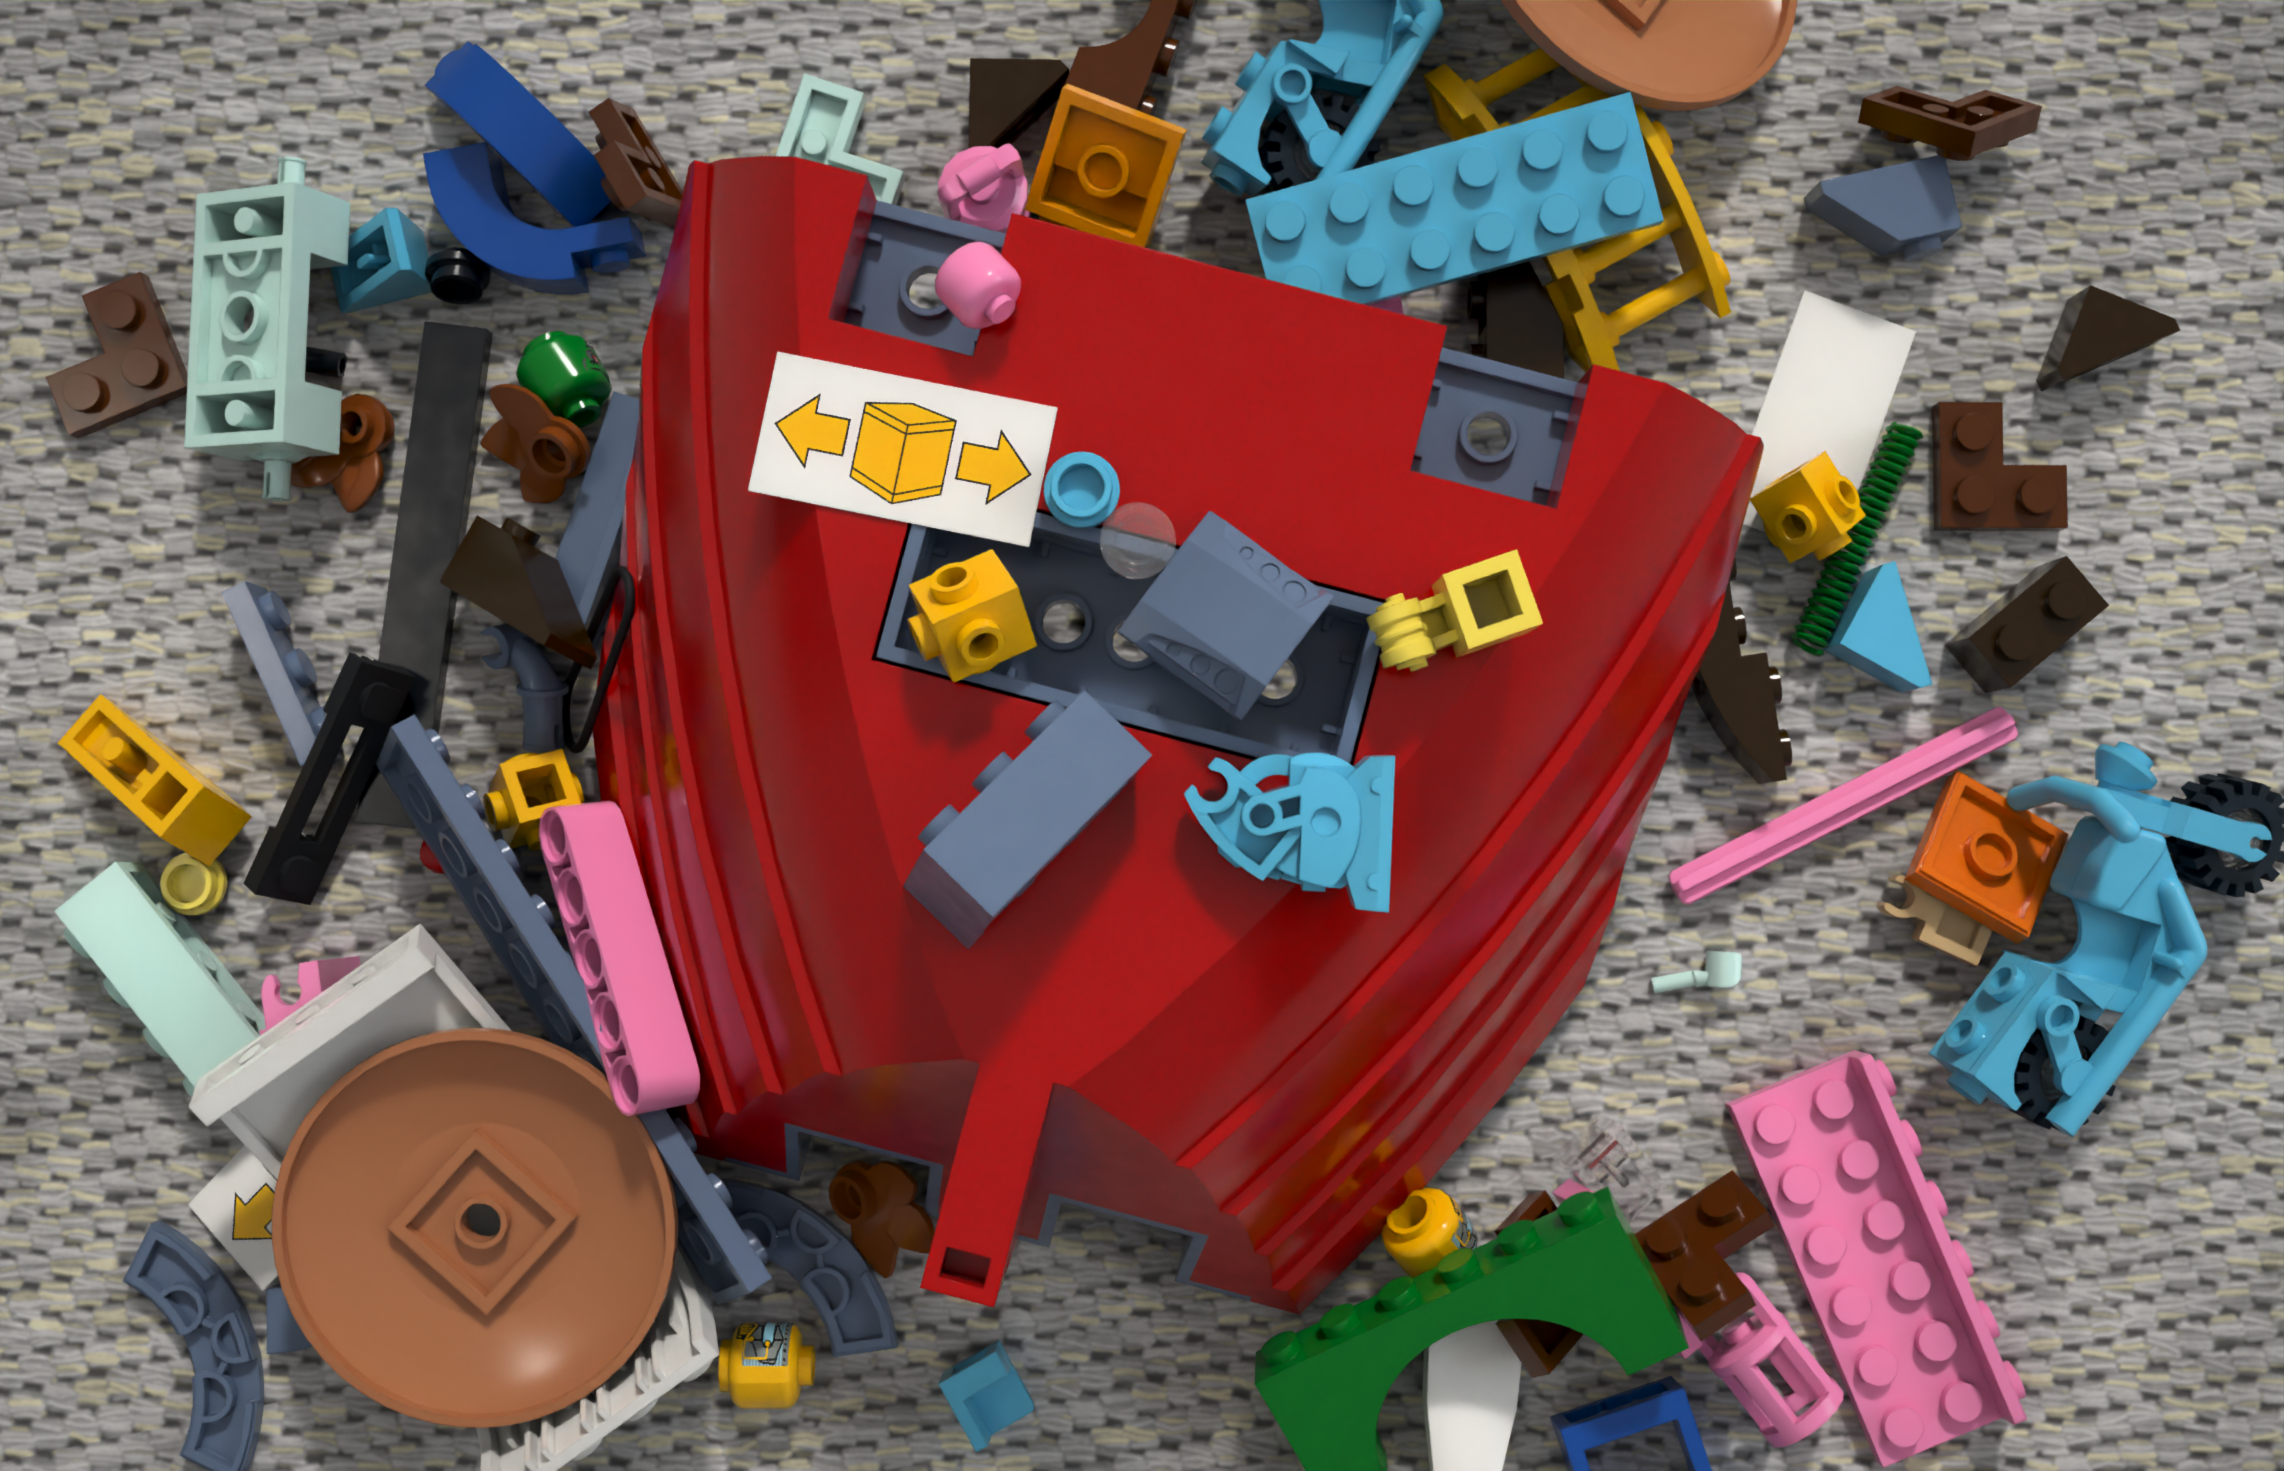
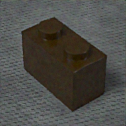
M2068 556L2039 565L1948 641L1945 647L1984 693L2011 688L2106 609L2109 604Z

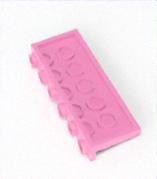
M1853 1050L1726 1103V1106L1875 1460L1884 1468L2001 1418L2013 1425L2026 1421V1415L2019 1401L2026 1397V1392L2017 1371L2009 1361H2002L1993 1339L2000 1336L1998 1324L1987 1304L1983 1300L1977 1301L1967 1279L1974 1276L1972 1263L1960 1242L1956 1239L1952 1241L1942 1220L1943 1217L1948 1215L1946 1202L1937 1185L1931 1179L1925 1180L1916 1159V1157L1922 1155V1147L1910 1123L1906 1119L1900 1121L1890 1098L1897 1094V1090L1888 1068L1880 1059L1875 1061L1871 1054Z

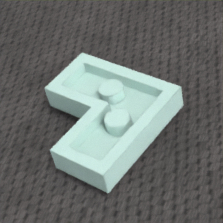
M804 73L776 156L798 157L867 175L876 199L897 205L905 181L904 172L849 154L866 104L864 93Z

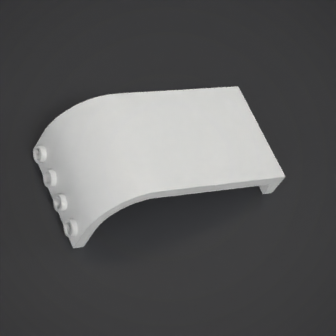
M419 924L197 1080L189 1108L206 1126L220 1118L266 1169L278 1179L284 1156L304 1117L318 1099L340 1077L365 1059L396 1043L440 1030L458 1028L512 1030L425 928ZM486 1204L470 1206L468 1221L474 1231L485 1236L495 1235L499 1232L501 1222L495 1209ZM679 1243L670 1286L659 1314L641 1344L626 1363L601 1386L586 1397L562 1410L519 1424L476 1428L481 1449L480 1471H557L571 1460L578 1461L590 1455L607 1434L627 1420L636 1421L642 1418L654 1407L659 1397L682 1381L690 1382L698 1378L709 1368L713 1359L719 1355L714 1314L703 1282Z

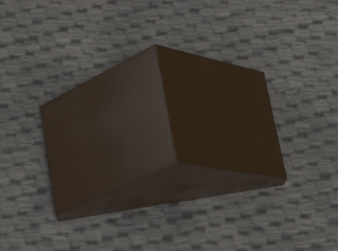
M970 58L968 147L992 146L998 149L1008 143L1012 145L1059 100L1062 87H1064L1069 75V68L1061 60Z
M2090 285L2067 300L2036 382L2040 391H2045L2156 344L2180 331V328L2175 318Z

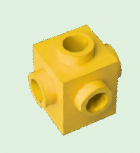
M1826 451L1775 479L1750 498L1751 503L1763 520L1764 530L1768 539L1774 546L1782 550L1790 564L1811 552L1820 561L1842 549L1852 541L1847 531L1866 516L1860 506V498L1855 486L1848 478L1840 475Z
M993 549L963 562L944 565L932 575L908 585L918 611V615L907 619L914 641L925 661L938 657L953 683L973 674L987 672L998 663L1037 647L1019 588Z
M563 749L542 754L525 753L500 763L488 793L483 796L484 810L493 831L501 830L504 841L511 849L528 844L529 849L533 851L541 850L539 823L545 809L584 803L580 781L577 775L570 771Z

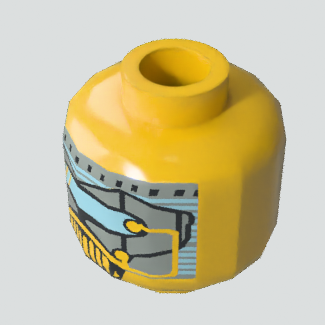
M1431 1187L1414 1190L1400 1208L1393 1210L1387 1216V1223L1381 1233L1387 1252L1402 1270L1412 1278L1437 1267L1438 1263L1449 1253L1461 1248L1473 1250L1477 1248L1478 1236L1472 1221L1457 1202L1443 1190Z
M741 1323L734 1331L732 1339H723L721 1342L718 1367L720 1391L729 1392L732 1402L741 1409L791 1408L796 1404L800 1396L801 1386H813L815 1346L803 1345L802 1334L794 1323Z

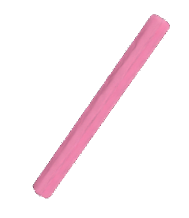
M1995 707L1672 870L1668 874L1671 888L1683 904H1692L2015 741L2018 736L2015 721L2011 714H2008L2002 707Z

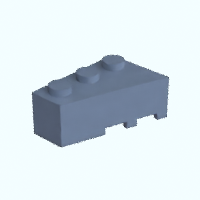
M1085 690L1067 708L1057 700L1053 701L1024 732L1033 742L1015 760L1011 759L1004 751L999 754L971 784L980 794L961 813L949 804L917 837L926 847L920 854L903 887L968 950L985 933L984 931L989 924L1016 897L1022 895L1042 870L1067 845L1074 841L1138 774L1152 756L1139 741Z

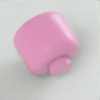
M979 241L968 243L954 251L941 265L935 278V292L941 302L964 326L973 329L986 328L993 324H1000L1008 319L1015 309V303L1021 290V279L1011 264L993 246Z

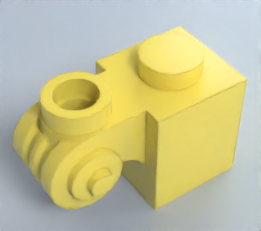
M1517 549L1441 575L1431 586L1435 596L1419 601L1417 597L1405 600L1403 593L1385 599L1386 603L1376 608V613L1366 618L1370 631L1375 632L1377 636L1374 643L1381 648L1382 653L1379 657L1383 668L1396 666L1397 670L1410 668L1411 672L1427 667L1426 659L1437 654L1436 651L1452 645L1457 658L1522 636L1543 624Z

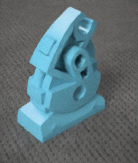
M1309 752L1294 756L1273 754L1253 760L1240 772L1226 760L1215 757L1207 767L1212 771L1221 773L1225 777L1227 790L1224 796L1216 801L1205 800L1199 795L1197 788L1193 784L1184 792V796L1199 823L1217 844V852L1236 868L1242 867L1262 881L1269 877L1275 880L1284 879L1300 884L1302 891L1325 892L1326 887L1341 889L1346 886L1350 903L1355 909L1389 913L1395 756H1364L1357 764L1352 766L1341 758L1325 753ZM1268 776H1287V784L1265 791H1261L1255 786L1259 781Z

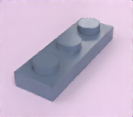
M244 581L222 591V595L298 763L303 767L327 716V713L323 711L325 705L320 706L311 687L312 684L317 682V675L305 652L300 648L294 649L285 629V627L291 625V618L280 596L274 591L268 592L265 587ZM339 751L335 762L344 759L341 751Z

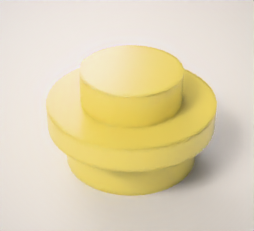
M182 853L174 857L164 868L160 880L161 893L168 906L180 914L192 916L206 914L222 902L227 891V875L217 859L209 867L191 855Z

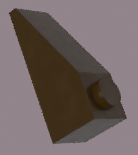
M477 515L439 582L542 645L592 669L597 656L557 559L535 548L541 536L506 517L501 528Z

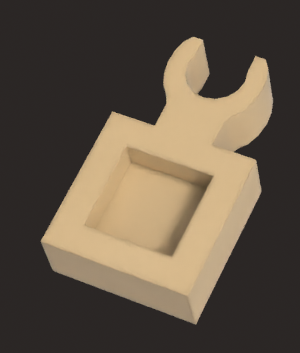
M1889 876L1888 881L1899 884L1905 889L1907 899L1900 908H1896L1887 902H1878L1876 905L1878 910L1889 917L1913 918L1917 920L1918 923L1911 939L1965 964L1978 966L1993 930L1936 897L1926 894L1924 890L1904 880L1905 876Z

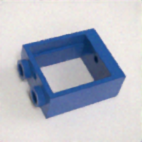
M1672 1376L1550 1416L1568 1471H1591L1584 1450L1670 1421L1673 1422L1689 1471H1712L1685 1389Z

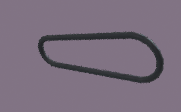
M624 566L615 568L610 575L587 629L590 641L593 643L617 584L622 577L625 588L623 616L577 743H575L571 731L570 702L574 684L583 665L574 661L565 681L569 685V692L563 695L564 740L566 747L575 754L584 751L590 740L634 615V580L631 573Z

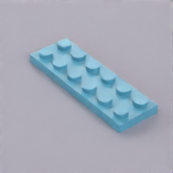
M1631 92L1245 200L1265 279L1364 305H1372L1661 225L1664 221Z

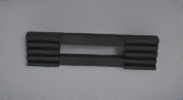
M349 652L323 709L327 716L276 827L269 826L243 883L255 895L311 905L376 765L389 730L394 725L416 678L405 668L400 666L396 668L392 664H383L375 659L372 661L368 657H359L357 654ZM351 725L364 728L315 835L307 834L305 837L301 833Z

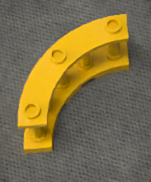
M1538 48L1477 82L1471 78L1463 81L1446 64L1426 73L1423 77L1441 130L1452 141L1510 126L1511 124L1507 121L1498 125L1489 113L1487 105L1561 65L1541 48ZM1569 72L1583 86L1582 88L1517 123L1613 96L1589 85ZM1634 104L1664 221L1658 226L1601 241L1584 251L1580 248H1575L1542 257L1553 279L1543 285V288L1563 323L1564 343L1570 358L1585 372L1593 364L1620 371L1613 350L1620 343L1619 337L1694 296L1719 318L1731 313L1725 291V286L1729 285L1731 281L1729 271L1720 255L1712 250L1690 195L1670 157L1674 153L1671 138L1665 127L1657 120L1650 122L1641 105ZM1670 234L1683 274L1608 315L1603 311H1599L1589 284L1595 281V274Z

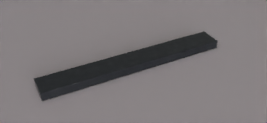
M425 321L378 660L383 664H392L396 668L397 666L403 667L416 677L394 725L415 714L425 731L432 728L439 735L458 593L439 581L466 535L493 333L486 328ZM375 765L359 799L356 822L416 829L380 770Z

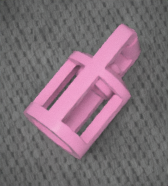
M1010 143L998 149L992 146L971 147L957 153L945 165L938 181L937 191L945 218L1005 234L1007 233L1012 213L1031 218V212L1024 210L1028 202V183L1024 175L1022 160L1019 152Z
M1738 1272L1735 1274L1747 1287L1756 1306L1751 1308L1756 1315L1752 1317L1742 1315L1736 1318L1721 1332L1723 1338L1719 1343L1711 1335L1701 1341L1703 1345L1699 1350L1708 1360V1366L1714 1374L1722 1378L1757 1423L1760 1433L1773 1448L1786 1447L1797 1443L1826 1423L1842 1403L1844 1392L1836 1381L1826 1374L1789 1326L1790 1322L1780 1311L1776 1310L1755 1281L1749 1275ZM1766 1358L1770 1360L1792 1389L1783 1398L1757 1366ZM1814 1400H1817L1808 1410H1806L1799 1417L1795 1415V1413L1802 1407H1804L1805 1405L1809 1404Z

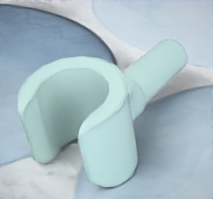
M1706 951L1705 971L1690 970L1651 978L1654 993H1660L1692 986L1733 987L1741 979L1742 956L1736 952Z

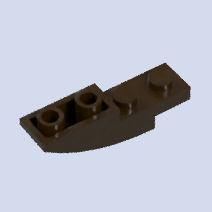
M1734 558L1717 629L1691 688L1699 706L1717 736L1735 760L1758 784L1787 780L1785 767H1790L1792 763V748L1787 731L1779 729L1775 704H1779L1782 700L1781 680L1777 668L1769 666L1767 652L1741 656L1740 645L1746 642L1747 630L1742 609L1740 607H1733L1730 582L1736 580L1737 568L1736 559Z

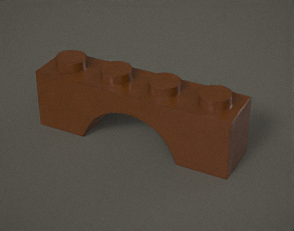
M1151 0L1141 22L1123 38L1106 45L1079 47L1065 85H1073L1154 116L1158 99L1149 95L1157 75L1168 77L1174 65L1180 41L1173 39L1172 35L1179 17L1190 20L1198 0Z

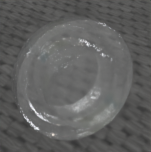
M1141 502L1122 505L1107 517L1101 528L1100 549L1107 565L1123 577L1136 580L1153 577L1166 567L1174 555L1176 546L1174 527L1167 515L1153 505Z

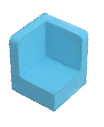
M1000 1340L943 1371L938 1383L976 1452L989 1446L991 1435L1034 1410V1401Z

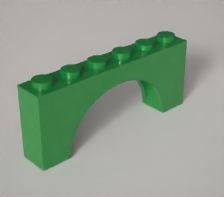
M1607 1186L1594 1193L1584 1191L1574 1194L1564 1200L1556 1211L1533 1222L1530 1220L1517 1221L1504 1228L1496 1239L1473 1250L1470 1248L1455 1250L1446 1255L1438 1263L1437 1267L1414 1278L1410 1276L1398 1277L1384 1285L1377 1295L1354 1306L1349 1303L1336 1306L1325 1313L1318 1323L1297 1333L1284 1331L1273 1336L1260 1350L1256 1351L1254 1384L1306 1471H1387L1386 1449L1377 1429L1378 1416L1383 1401L1391 1385L1409 1362L1430 1345L1451 1333L1469 1326L1502 1319H1533L1552 1322L1574 1329L1599 1343L1620 1363L1628 1376L1688 1349L1689 1346L1676 1309Z

